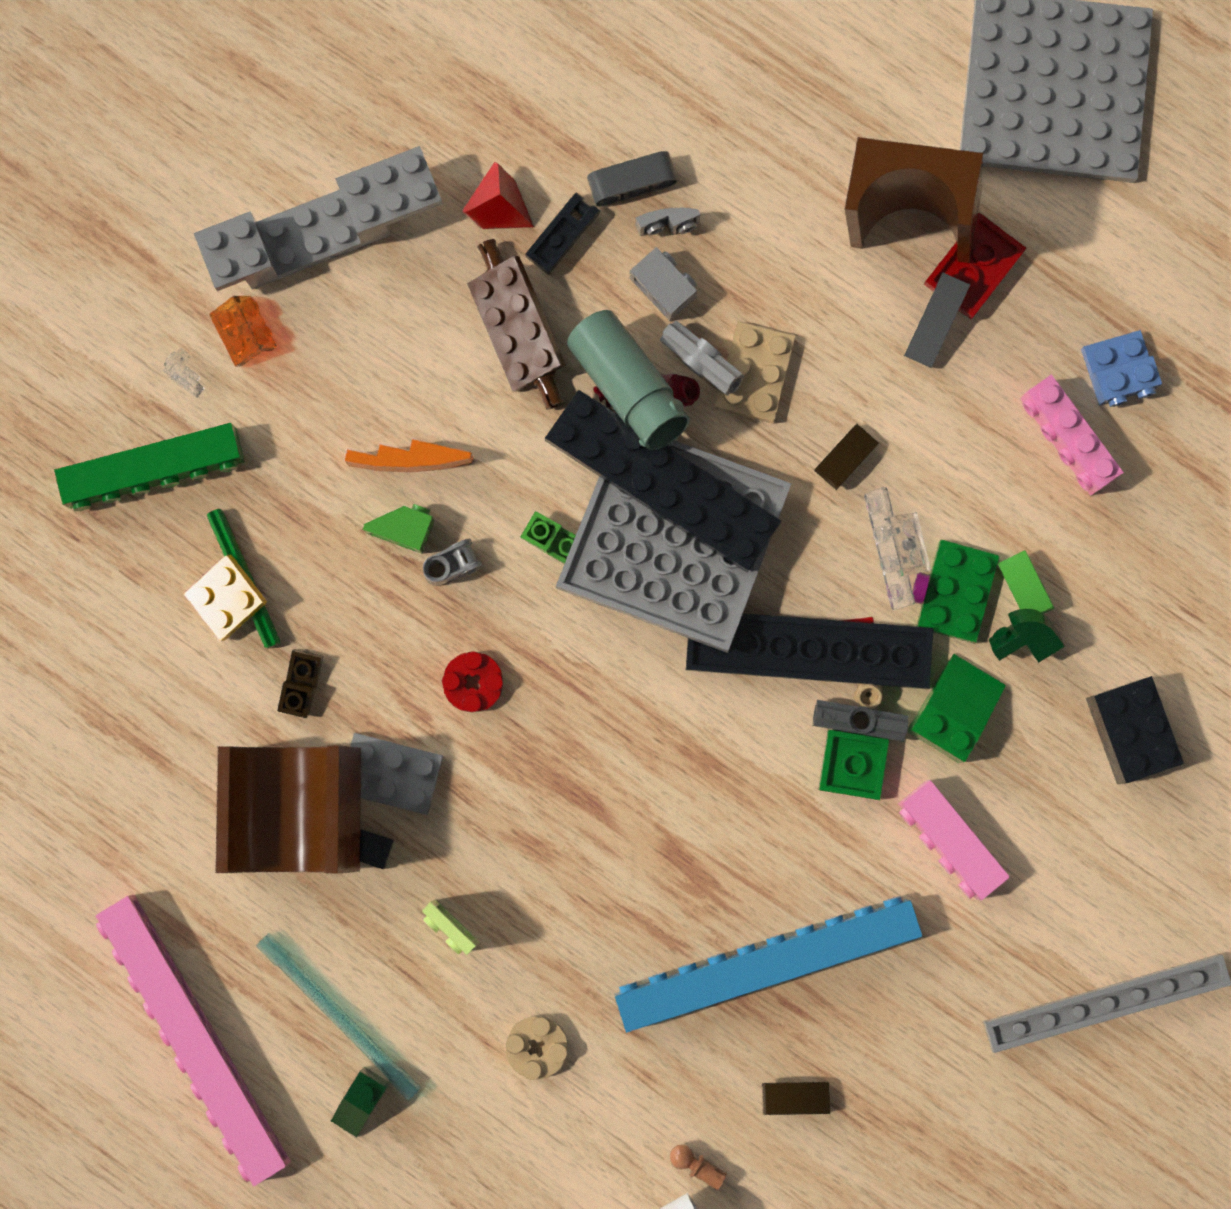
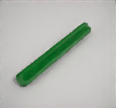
M219 508L209 512L207 518L224 557L232 555L256 586L223 510ZM264 605L251 618L264 647L269 649L280 644V638Z

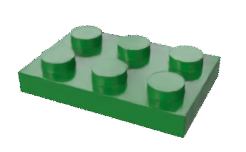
M941 539L936 550L916 627L933 628L934 633L975 644L999 555Z

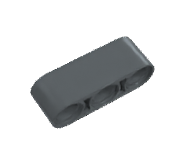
M668 151L656 152L598 169L587 176L595 205L599 207L665 189L676 184L678 181Z

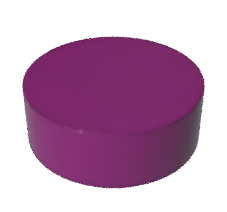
M917 573L911 594L912 602L923 604L930 575Z

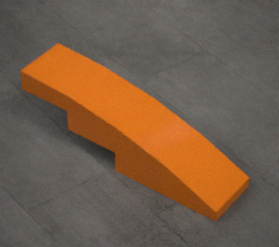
M412 439L409 451L380 444L377 456L347 449L345 462L350 467L375 471L422 472L444 470L472 464L473 455L471 452Z

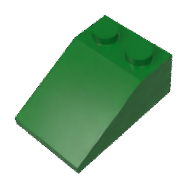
M953 654L907 729V732L955 762L964 763L980 738L1006 685Z

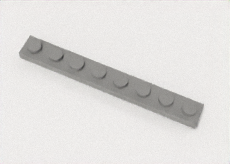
M1217 954L983 1021L991 1050L993 1053L1227 987L1231 985V980L1223 955Z

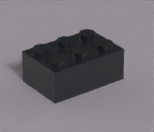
M1152 676L1086 698L1117 784H1127L1184 764Z

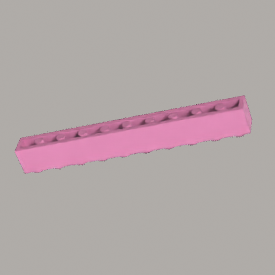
M126 896L95 915L99 921L96 924L98 931L104 939L109 938L114 947L112 954L120 966L124 965L130 974L127 977L130 986L136 993L140 991L145 1003H143V1007L147 1015L152 1020L156 1019L161 1027L159 1030L161 1039L167 1046L171 1045L177 1055L175 1062L182 1073L187 1072L193 1082L190 1084L193 1094L198 1100L203 1099L208 1111H206V1115L210 1123L215 1128L219 1127L224 1135V1138H222L224 1147L230 1155L235 1154L240 1163L238 1170L246 1182L250 1181L254 1187L285 1168L291 1160L136 896Z

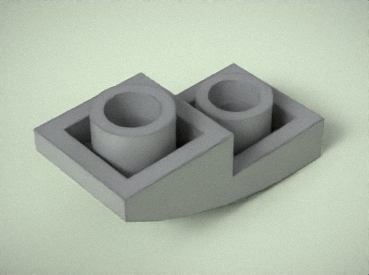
M692 208L661 209L636 217L635 226L640 236L647 233L649 236L655 235L664 230L665 225H668L672 235L678 232L682 235L693 231L697 227L696 224L699 223L700 213L698 209Z

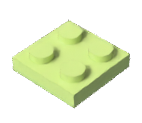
M436 899L431 901L422 910L426 915L423 919L424 922L435 932L440 930L449 937L446 943L457 954L463 951L468 955L480 943Z

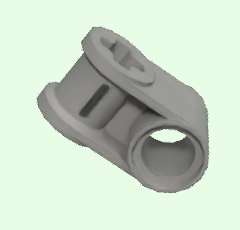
M470 538L457 542L446 550L425 560L423 573L428 583L434 586H441L459 577L469 575L483 567L482 562L477 560L471 548L472 540ZM461 553H464L468 563L465 562ZM436 563L442 564L446 568L444 575L439 578H434L428 573L429 568Z

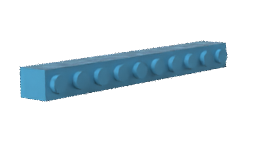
M901 896L893 897L883 901L884 907L873 910L872 905L854 910L855 916L843 919L842 915L834 916L825 920V926L816 929L811 924L796 929L797 935L785 938L784 934L767 938V945L755 948L754 943L737 948L738 954L726 957L725 953L717 954L707 958L708 964L699 967L693 962L678 967L679 973L668 977L666 972H662L648 977L649 983L640 986L637 985L636 981L619 987L620 992L615 993V999L625 1031L627 1033L922 937L911 900H902Z

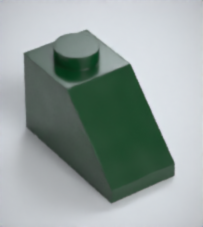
M364 1066L343 1097L331 1122L357 1138L390 1082Z

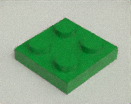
M827 730L818 790L880 800L889 739Z

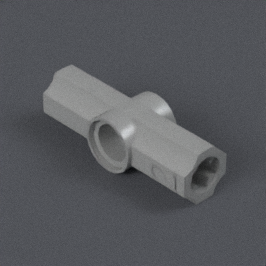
M677 320L664 329L660 341L683 359L682 362L701 378L705 377L727 396L739 388L744 375L722 358V354L705 339L696 337Z

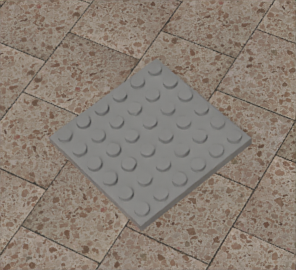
M974 0L959 150L983 153V166L1135 183L1138 179L1153 9L1080 0Z
M675 440L667 445V447L779 518L792 483ZM599 477L556 584V589L728 653L769 542L747 573Z

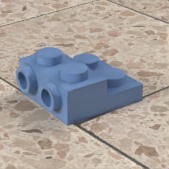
M1141 330L1087 345L1081 349L1099 405L1109 403L1110 407L1118 406L1128 402L1127 397L1138 395L1139 399L1156 394L1155 389L1162 385L1154 357L1148 354Z

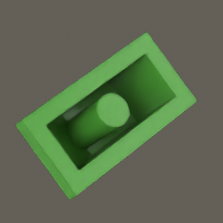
M413 504L412 509L402 506L365 523L362 530L371 536L423 554L435 520L433 516L429 515L430 510Z

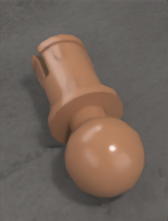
M676 1145L670 1152V1162L675 1168L681 1170L688 1168L691 1170L689 1177L692 1178L694 1176L707 1183L716 1191L719 1190L726 1178L727 1172L706 1161L702 1154L696 1159L689 1146Z

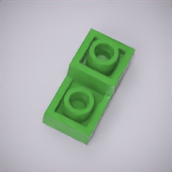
M535 511L520 538L565 564L576 535Z
M1026 550L997 563L1020 609H1033L1043 614L1055 609Z

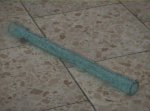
M270 933L256 945L363 1052L408 1101L418 1092L421 1086L403 1068L399 1067L289 956L288 951Z

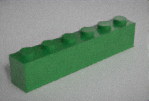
M227 423L54 469L62 505L73 509V511H83L91 508V503L103 501L105 504L121 500V495L132 493L133 496L149 493L151 487L159 485L162 488L173 487L180 484L179 480L189 477H191V480L203 479L209 476L208 472L219 469L220 472L233 471L238 468V464L245 463L237 428L232 423Z

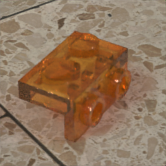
M232 296L209 314L235 367L245 365L262 351H272L277 347L272 331L266 325L260 313L259 305L252 296Z

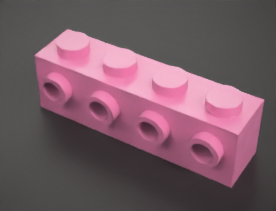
M1052 374L1028 390L1020 398L1025 411L1029 416L1034 417L1044 437L1053 443L1063 463L1072 469L1079 485L1085 491H1088L1090 495L1124 473Z

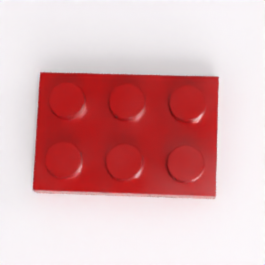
M979 212L970 262H957V242H955L924 282V285L934 292L942 273L970 284L958 311L972 320L1027 247Z

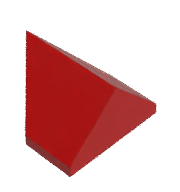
M494 162L462 212L482 229L534 227L515 179L498 163Z

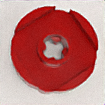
M474 651L460 654L449 662L444 671V676L442 677L444 694L448 701L461 711L471 713L486 711L501 696L503 689L502 671L498 664L486 654ZM468 675L472 677L479 675L481 677L478 681L480 685L478 690L473 687L469 690L466 689L465 685L468 683L466 677Z

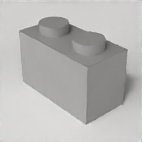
M656 247L630 270V280L671 321L696 298L697 290L695 287L697 284L689 274L684 273L682 275L675 267L677 265L676 261L668 252L664 251L662 253Z

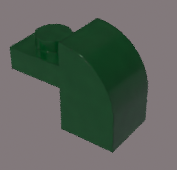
M1019 609L1010 612L1008 616L1012 625L998 629L989 638L992 651L999 661L1025 645L1038 663L1065 647L1060 633L1045 614L1033 609Z

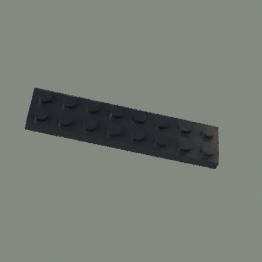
M578 390L546 435L545 441L748 573L780 526L781 520L669 447L665 446L657 450H648L639 443L640 438L631 427L625 425L618 414Z
M743 613L728 653L688 638L685 671L850 684H874L928 690L930 689L933 628Z

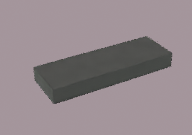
M942 273L904 354L905 357L932 368L970 284Z

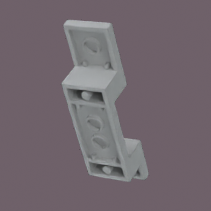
M415 147L335 178L340 190L260 221H256L249 211L195 232L194 236L215 289L219 291L245 280L251 289L258 288L390 236L387 225L442 205L441 197L421 147Z

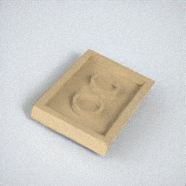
M737 321L727 362L740 371L744 378L739 388L729 396L719 391L715 409L773 424L795 336Z

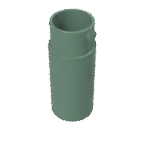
M601 310L593 313L572 330L567 340L568 348L625 425L634 430L640 438L639 443L648 450L663 448L685 431L690 418L684 411L683 403L674 398L671 387L613 311Z

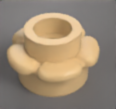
M858 684L857 690L854 691L855 702L870 709L881 704L884 698L881 685ZM871 692L872 695L868 697L866 693Z

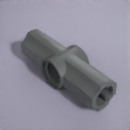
M817 700L812 726L904 742L908 728V715L874 710L865 706L857 707ZM857 712L865 714L868 719V724L864 729H858L853 724V716Z

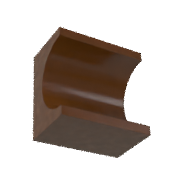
M858 137L845 204L850 246L863 249L864 241L869 231L883 217L899 210L918 209L936 215L949 226L957 242V262L969 263L982 195L983 153Z
M327 745V747L218 746L215 873L319 872L340 874L360 872L361 748L340 745Z

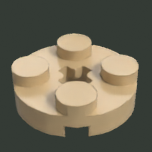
M529 1016L520 1020L511 1029L506 1041L508 1062L518 1074L529 1080L545 1079L554 1075L562 1067L567 1056V1037L565 1032L557 1022L549 1018ZM533 1039L536 1042L543 1041L545 1043V1046L542 1048L543 1054L540 1056L537 1053L531 1054L529 1052L531 1048L530 1041Z

